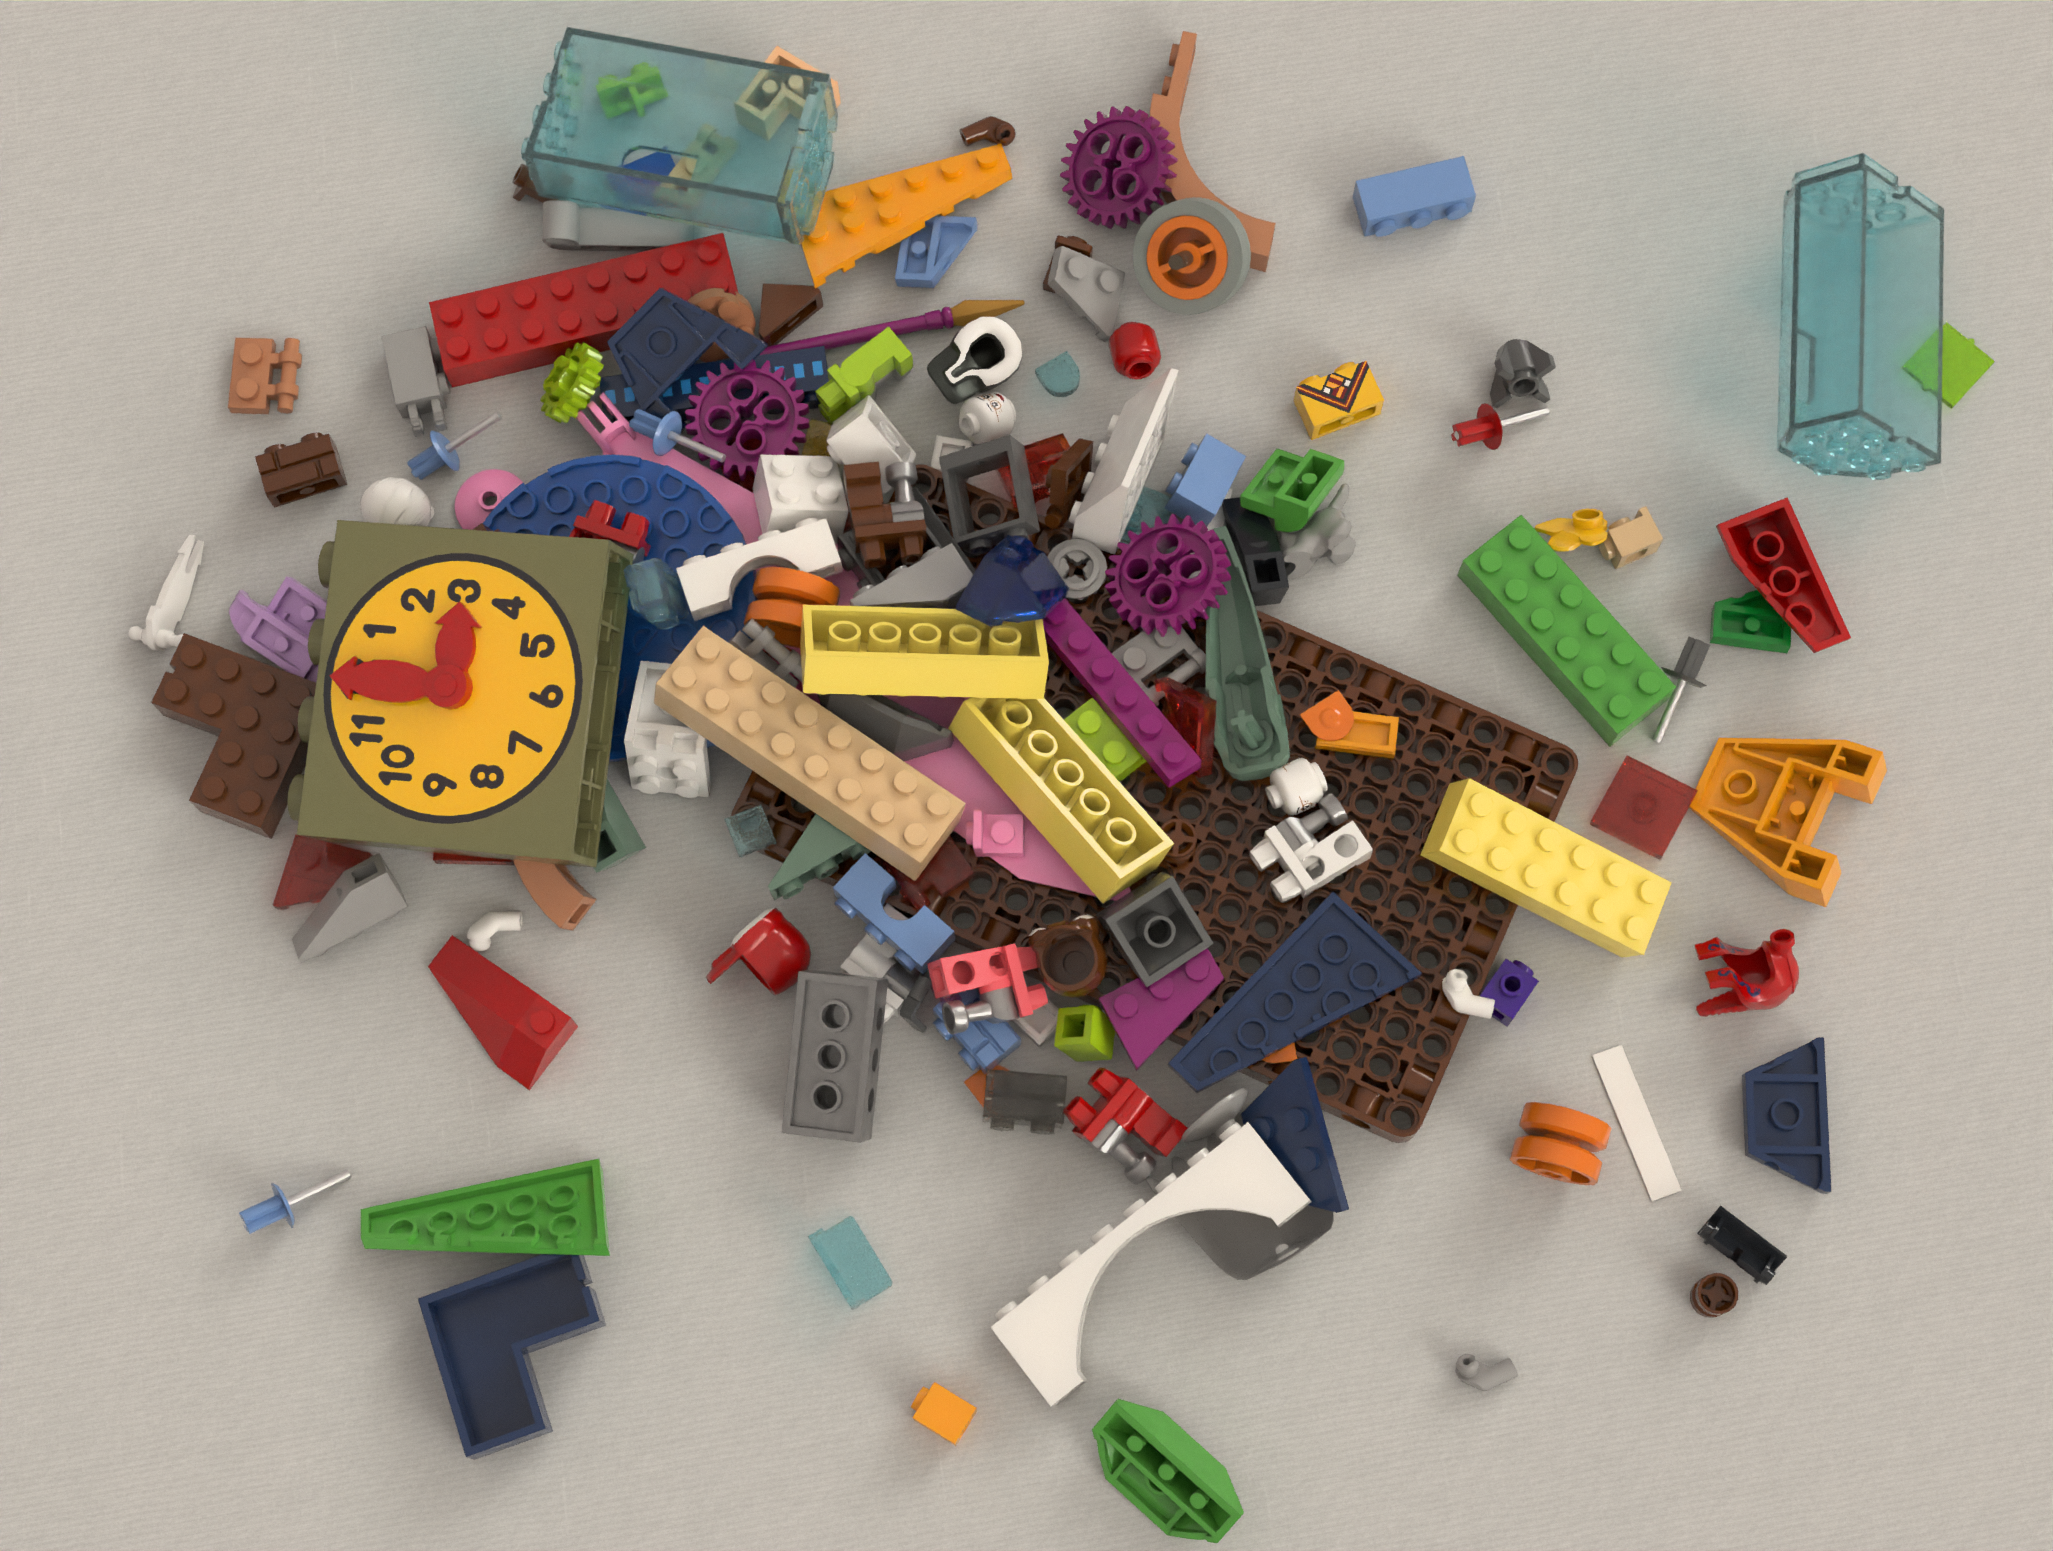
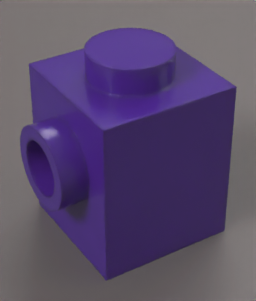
M1505 959L1480 995V997L1495 1000L1492 1017L1506 1027L1514 1019L1539 982V980L1533 977L1534 972L1532 969L1518 960H1514L1512 963Z

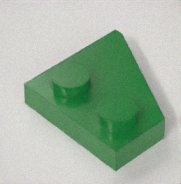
M1755 590L1745 593L1740 598L1731 597L1714 603L1711 612L1710 643L1787 654L1791 647V627L1759 591Z

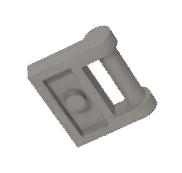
M1155 626L1149 635L1142 631L1112 653L1156 707L1159 705L1158 701L1193 675L1198 672L1201 674L1206 672V654L1197 647L1183 628H1181V634L1177 635L1172 627H1168L1165 636L1161 637ZM1184 653L1189 659L1152 687L1148 688L1143 684L1146 679Z

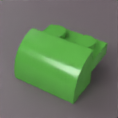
M1276 448L1240 495L1241 507L1274 518L1275 530L1282 532L1298 531L1306 525L1343 475L1344 460L1310 449L1304 457Z

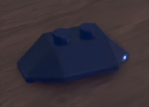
M1007 535L983 557L955 609L990 627L1002 625L1003 621L1019 623L1044 619L1068 595L1070 589L1043 551L1035 548L1034 544L1024 537Z

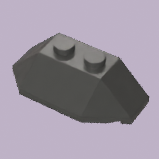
M818 694L821 706L903 761L950 748L954 742L951 730L882 695Z

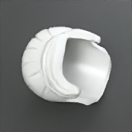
M389 477L379 479L364 491L360 500L361 514L364 517L363 522L428 527L430 519L434 516V508L431 506L428 496L421 488L404 478Z

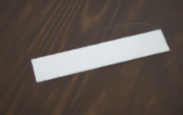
M1622 1045L1592 1055L1651 1200L1655 1201L1682 1191Z

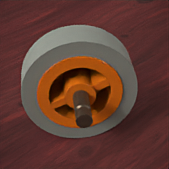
M1199 197L1180 199L1155 210L1141 225L1133 247L1135 275L1145 294L1160 307L1183 315L1204 313L1230 300L1243 285L1251 261L1249 239L1236 215L1216 201Z

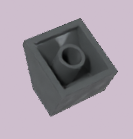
M1160 872L1096 914L1116 949L1145 987L1150 986L1214 944L1174 877L1164 872Z

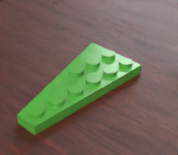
M598 1158L361 1209V1240L365 1249L610 1256L601 1162Z

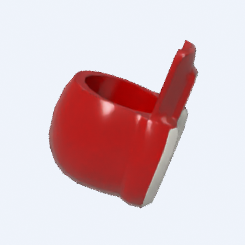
M767 908L734 937L731 946L712 962L711 970L707 974L706 979L712 984L740 959L754 976L776 996L798 982L799 971L808 970L811 959L810 945L803 934L784 917L780 910L777 908Z

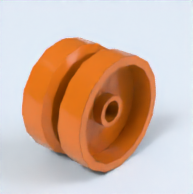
M782 567L761 568L756 573L752 588L753 594L758 600L748 605L744 626L753 618L763 628L768 626L776 633L774 638L782 645L800 648L803 605L838 606L840 590L832 582L804 571Z
M1539 1102L1526 1103L1523 1107L1519 1126L1528 1135L1515 1139L1509 1160L1527 1171L1554 1180L1579 1185H1595L1598 1182L1602 1162L1591 1152H1599L1607 1148L1612 1128L1596 1117L1570 1108Z

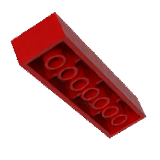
M724 233L429 302L443 369L452 388L554 364L558 357L561 355L565 356L568 348L573 350L576 343L582 345L584 342L598 350L599 353L611 350L607 341L659 288H664L687 301L695 294L711 288H722L725 293H731L736 296L738 289Z

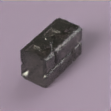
M987 1069L982 1122H990V1129L998 1131H1014V1125L1031 1126V1133L1054 1134L1055 1128L1062 1129L1064 1124L1063 1110L1065 1109L1067 1076Z

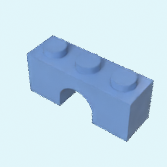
M864 853L833 887L835 897L838 899L834 904L850 919L857 915L865 922L867 926L864 928V931L879 945L886 941L897 951L893 956L907 970L911 972L916 968L924 974L928 970L927 964L937 960L956 940L955 932L925 905L910 919L896 920L889 917L884 911V904L890 894L897 888L895 878Z

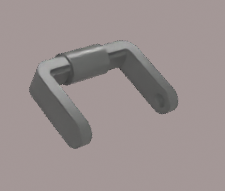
M929 970L924 974L920 973L900 1009V1016L913 1028L922 1033L925 1032L927 1027L915 1014L932 986Z

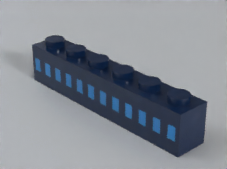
M824 346L763 354L755 359L756 366L760 369L767 360L770 361L771 373L783 367L785 370L783 381L794 377L797 386L793 391L803 389L805 399L800 403L808 404L809 409H816L821 404L816 397L815 391L829 381ZM727 359L693 364L662 395V399L674 411H677L684 421H690L686 418L685 410L695 409L690 404L688 397L689 395L700 396L696 383L701 382L708 385L707 371L719 376L721 374L720 363L723 362L729 370L734 369V361ZM623 374L601 377L600 393H605L630 423V420L634 418V412L639 409L640 405ZM742 388L735 392L734 397L739 400H745L752 395L753 391L748 388ZM763 393L759 398V403L769 394ZM602 403L603 413L611 423L615 422L614 416L607 411ZM771 409L767 412V414L783 413L780 409Z

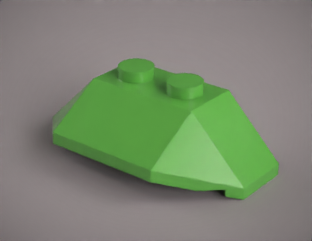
M1117 1399L1092 1428L1094 1439L1097 1440L1098 1453L1105 1479L1166 1535L1218 1543L1244 1514L1226 1468L1163 1411Z

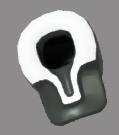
M979 317L962 327L956 333L950 345L933 358L927 366L928 375L948 402L958 404L978 392L994 389L1006 382L1019 369L1023 358L1021 342L1015 331L1006 322L996 317Z

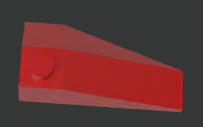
M1788 497L1716 526L1734 565L1813 653L1851 639Z
M453 935L428 966L495 1065L529 1091L578 1027L567 1014Z

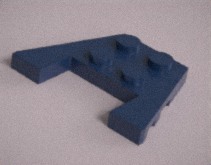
M659 288L607 341L628 386L631 387L640 405L639 409L661 419L669 412L674 411L662 399V395L714 343L741 370H745L769 346L765 341L664 288ZM681 418L682 433L686 429L685 426L688 424Z

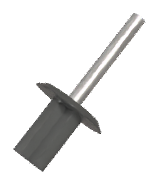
M1688 636L1674 671L1661 667L1666 675L1678 681L1652 740L1661 743L1686 683L1699 688L1707 686L1697 681L1696 678L1709 650V644Z

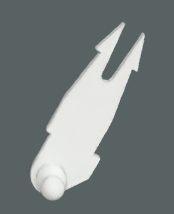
M189 534L177 553L179 555L163 584L156 605H151L146 617V628L142 629L139 626H133L129 629L128 635L131 640H142L151 650L159 652L171 649L173 646L178 647L183 634L175 635L174 630L177 622L181 621L189 601L197 567L201 565L204 541L198 540L190 556L196 535Z

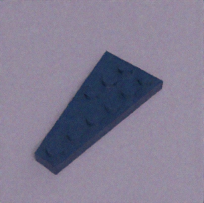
M1332 892L1170 1060L1168 1067L1196 1093H1199L1417 979L1422 975V972L1340 897Z

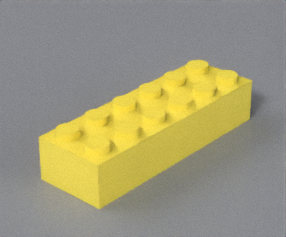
M803 605L800 635L803 693L821 695L857 694L861 696L897 695L901 697L937 696L941 698L977 697L981 699L1016 698L1021 700L1044 699L1049 659L1042 611Z
M970 697L963 701L948 729L952 731L955 737L1103 904L1157 869L1174 843L1045 698L1021 700L1016 698L981 699Z
M1470 778L1449 784L1421 852V856L1622 958L1644 955L1671 886V882Z

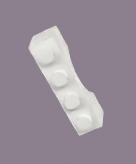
M808 518L798 522L795 525V529L783 533L779 530L769 531L760 535L756 542L744 546L743 543H733L723 547L720 550V554L708 558L705 555L694 556L683 562L684 566L676 568L694 621L732 609L733 595L737 585L749 572L760 567L780 566L804 571L821 578L843 572L842 563L826 518L819 521L817 518Z

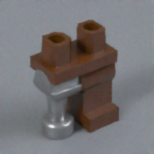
M879 461L844 465V487L855 553H860L866 569L881 568L886 565L885 550L899 549L901 563L906 565L915 564L922 557L923 546H926V523L923 507L914 500L911 487L917 480L916 465L914 463L896 462L885 468L886 481L889 486L895 488V502L884 503Z

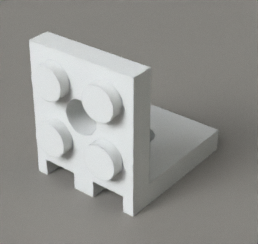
M640 661L624 738L632 789H637L647 794H656L658 792L673 793L685 798L709 797L711 777L707 739L654 704L656 682L671 664Z

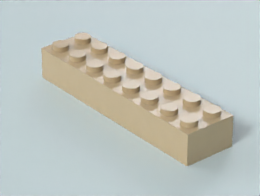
M704 626L656 682L654 704L914 881H916L961 820L966 805L965 802Z

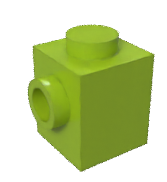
M1080 1005L1078 1007L1058 1008L1054 1042L1056 1048L1076 1062L1112 1060L1115 1031L1100 1007Z

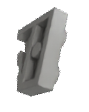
M1058 247L1054 250L1048 285L1059 297L1064 298L1068 302L1071 310L1079 318L1085 316L1098 330L1096 336L1100 340L1105 342L1110 339L1114 332L1125 272L1067 247Z

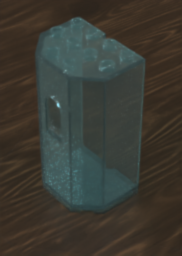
M571 27L566 28L563 40L558 41L555 47V64L552 72L547 73L544 79L543 92L544 95L548 96L547 100L542 101L541 105H536L532 117L533 129L530 137L524 139L521 149L522 159L526 162L529 177L533 180L538 196L800 245L804 241V235H810L814 232L833 169L832 133L837 131L838 112L830 74ZM641 149L697 159L691 180L623 168V163L630 153Z
M1864 153L1795 173L1792 179V188L1787 190L1783 197L1777 451L1791 458L1793 462L1813 470V473L1817 475H1839L1884 480L1890 478L1891 474L1903 471L1921 472L1926 469V466L1941 463L1944 208L1911 185L1898 186V176Z

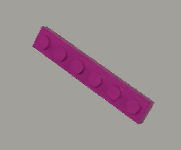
M1061 593L1031 610L1042 611L1046 642L1168 788L1201 768L1202 760Z

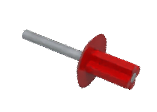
M1484 403L1479 406L1476 419L1452 426L1454 433L1451 434V438L1453 441H1457L1458 447L1483 441L1489 449L1496 450L1502 441L1503 427L1549 415L1548 407H1543L1500 419L1493 407Z

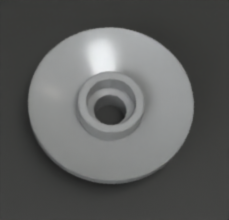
M1245 1088L1236 1090L1212 1106L1182 1135L1183 1141L1185 1143L1195 1142L1213 1134L1220 1140L1219 1136L1236 1123L1234 1118L1244 1105L1248 1091Z

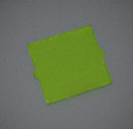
M1946 322L1903 370L1924 386V392H1931L1952 409L1995 361L1974 345V339H1967Z

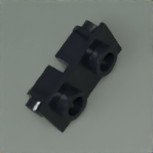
M1721 1205L1697 1233L1705 1239L1703 1241L1704 1244L1712 1245L1754 1277L1753 1281L1755 1283L1760 1281L1767 1285L1776 1274V1269L1787 1258V1255Z

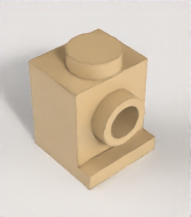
M1645 506L1638 510L1634 520L1625 517L1612 523L1608 527L1607 539L1599 544L1598 547L1604 559L1611 560L1616 570L1657 552L1663 537Z

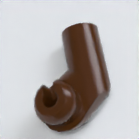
M993 116L986 117L959 130L966 146L983 139L994 144L1007 146L1013 142L1016 135L1015 129L1011 124Z

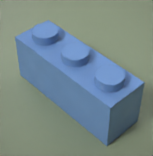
M1464 156L1357 180L1353 192V201L1364 237L1374 234L1378 237L1392 234L1397 229L1408 226L1422 228L1434 220L1443 218L1448 220L1460 219L1469 212H1472L1476 198Z

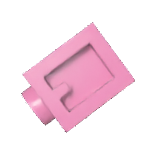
M974 810L973 821L966 822L967 845H973L976 857L1024 856V815L983 814L982 810Z

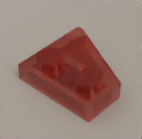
M1169 677L1155 679L1156 692L1164 691L1170 713L1164 716L1202 760L1201 768L1192 774L1199 778L1211 775L1217 701Z

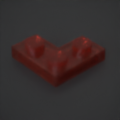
M1063 433L1024 446L1035 503L1050 497L1044 475H1047L1051 465H1055L1059 461L1063 452L1070 449V445ZM1010 465L996 469L995 471L1014 509L1018 508Z

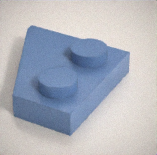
M934 216L925 221V228L903 239L900 244L895 274L897 286L934 288L977 231L976 217Z

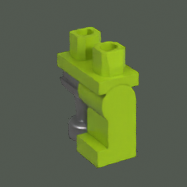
M887 327L842 362L840 368L835 363L827 369L829 381L817 389L815 393L821 403L818 405L819 411L831 426L833 421L866 396L870 395L875 402L877 397L876 391L892 376L895 379L901 380L914 368L912 353L890 327Z

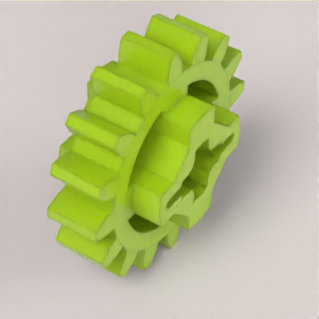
M584 342L582 345L576 343L573 350L568 348L565 356L561 355L554 361V367L543 383V390L546 393L540 398V401L544 403L541 407V411L545 412L544 415L558 423H568L570 417L576 418L579 410L586 409L587 404L590 403V399L595 393V389L600 386L601 376L598 373L603 369L604 364L600 363L603 355L598 350Z

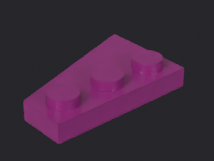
M1207 948L1148 987H1145L1141 980L1137 978L1099 998L1100 1005L1136 1071L1189 1015L1191 1016L1224 981V976Z

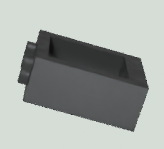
M1011 435L939 457L953 537L959 547L970 554H984L990 552L993 549L992 546L1005 542L1008 544L1021 543L1028 539V535L1040 532L1025 448L1023 444ZM1010 465L1020 518L975 531L965 479Z

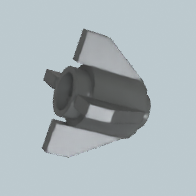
M1513 339L1502 345L1497 351L1494 362L1496 372L1490 391L1492 405L1499 408L1512 399L1511 394L1517 397L1533 394L1535 398L1543 403L1548 402L1550 395L1542 377L1556 368L1553 356L1527 340Z

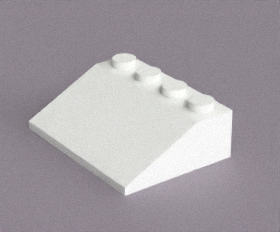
M1170 368L1126 401L1120 416L1115 414L1112 416L1106 436L1110 437L1108 444H1100L1094 464L1098 465L1096 472H1088L1081 493L1085 494L1083 502L1075 501L1069 517V523L1074 524L1072 539L1089 541L1100 550L1116 554L1117 544L1122 540L1163 443L1179 370Z

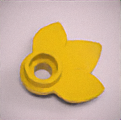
M1580 509L1572 514V519L1556 518L1535 526L1537 532L1551 536L1548 545L1555 552L1571 551L1581 544L1596 546L1603 543L1608 537L1606 532L1607 521L1603 518V512L1597 509Z

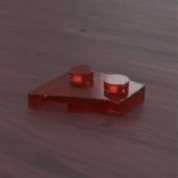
M295 834L273 906L276 909L285 910L289 909V906L296 904L321 902L344 871L373 855L369 852Z

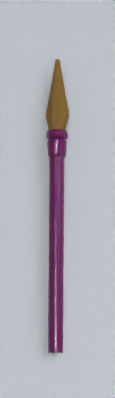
M964 300L952 308H942L941 312L940 310L924 313L925 315L768 346L760 355L824 346L825 350L868 342L887 327H890L896 336L927 329L928 331L943 329V326L947 329L954 326L964 327L967 323L979 317H996L1024 305L1025 301Z

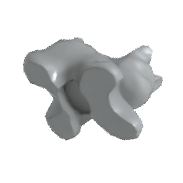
M1342 484L1328 508L1317 513L1301 530L1295 533L1276 530L1284 562L1289 563L1286 569L1288 579L1300 578L1307 574L1319 558L1327 557L1336 565L1346 562L1353 554L1356 542L1349 535L1352 525L1350 521L1345 519V515L1341 511L1349 496L1348 484Z

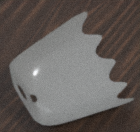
M1215 1134L1207 1139V1150L1209 1152L1222 1143ZM1174 1156L1172 1158V1169L1178 1178L1190 1169V1166L1184 1159ZM1148 1176L1146 1182L1157 1195L1158 1192L1155 1187L1160 1182ZM1309 1205L1304 1207L1281 1227H1278L1271 1218L1232 1210H1206L1175 1217L1211 1260L1227 1275L1237 1280H1248L1290 1260L1331 1230L1334 1222L1332 1211ZM1286 1244L1289 1246L1281 1253H1276V1248L1279 1245ZM1299 1248V1249H1298L1297 1251H1295L1293 1254L1289 1255L1288 1257H1286V1258H1284V1259H1282V1260H1279L1280 1258H1282V1257H1283L1284 1255H1286L1287 1253H1289V1252H1291V1251H1293V1250Z

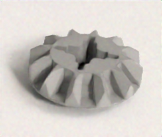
M1082 539L1063 541L1055 546L1047 557L1045 576L1051 589L1059 594L1061 593L1065 599L1078 598L1082 600L1086 596L1096 594L1106 580V559L1101 550L1089 541ZM1067 560L1075 566L1086 563V566L1083 568L1085 581L1076 575L1066 578V575L1069 573Z

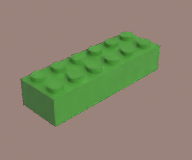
M1522 515L1462 561L1457 576L1609 747L1663 705L1676 689L1674 683Z

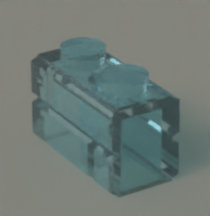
M653 558L628 565L623 570L627 587L631 589L629 597L632 609L646 619L647 622L655 625L657 629L673 628L680 624V619L686 618L689 614L686 599L682 595L684 591L678 573L663 560Z

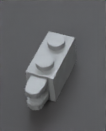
M426 326L381 336L395 405L403 419L410 417L415 437L424 435L425 428L421 414L433 412V421L438 432L447 430L444 409H447L444 395L450 394V387L445 372H439L437 361L441 360L437 338H431Z

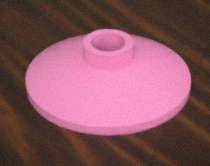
M498 469L484 470L467 479L460 487L455 499V514L462 529L473 530L483 523L491 511L523 482L514 474ZM490 496L497 497L494 505L487 506L484 504L486 498Z

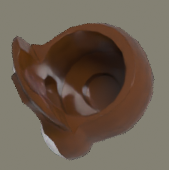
M1087 914L1078 916L1073 921L1062 920L1048 924L1047 928L1034 929L1028 936L1029 945L1036 953L1040 976L1054 993L1070 998L1084 996L1093 992L1104 979L1107 968V955L1099 938L1100 924L1097 918Z

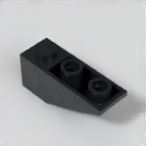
M1240 497L1224 499L1222 508L1226 527L1243 568L1255 606L1281 603L1289 589L1282 550L1268 516L1241 507Z

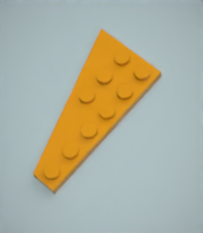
M1002 144L788 201L790 214L815 289L826 283L825 277L841 269L844 273L855 267V260L868 253L878 254L925 228V221L938 214L946 216L954 212V205L967 198L977 199L1011 180V167Z

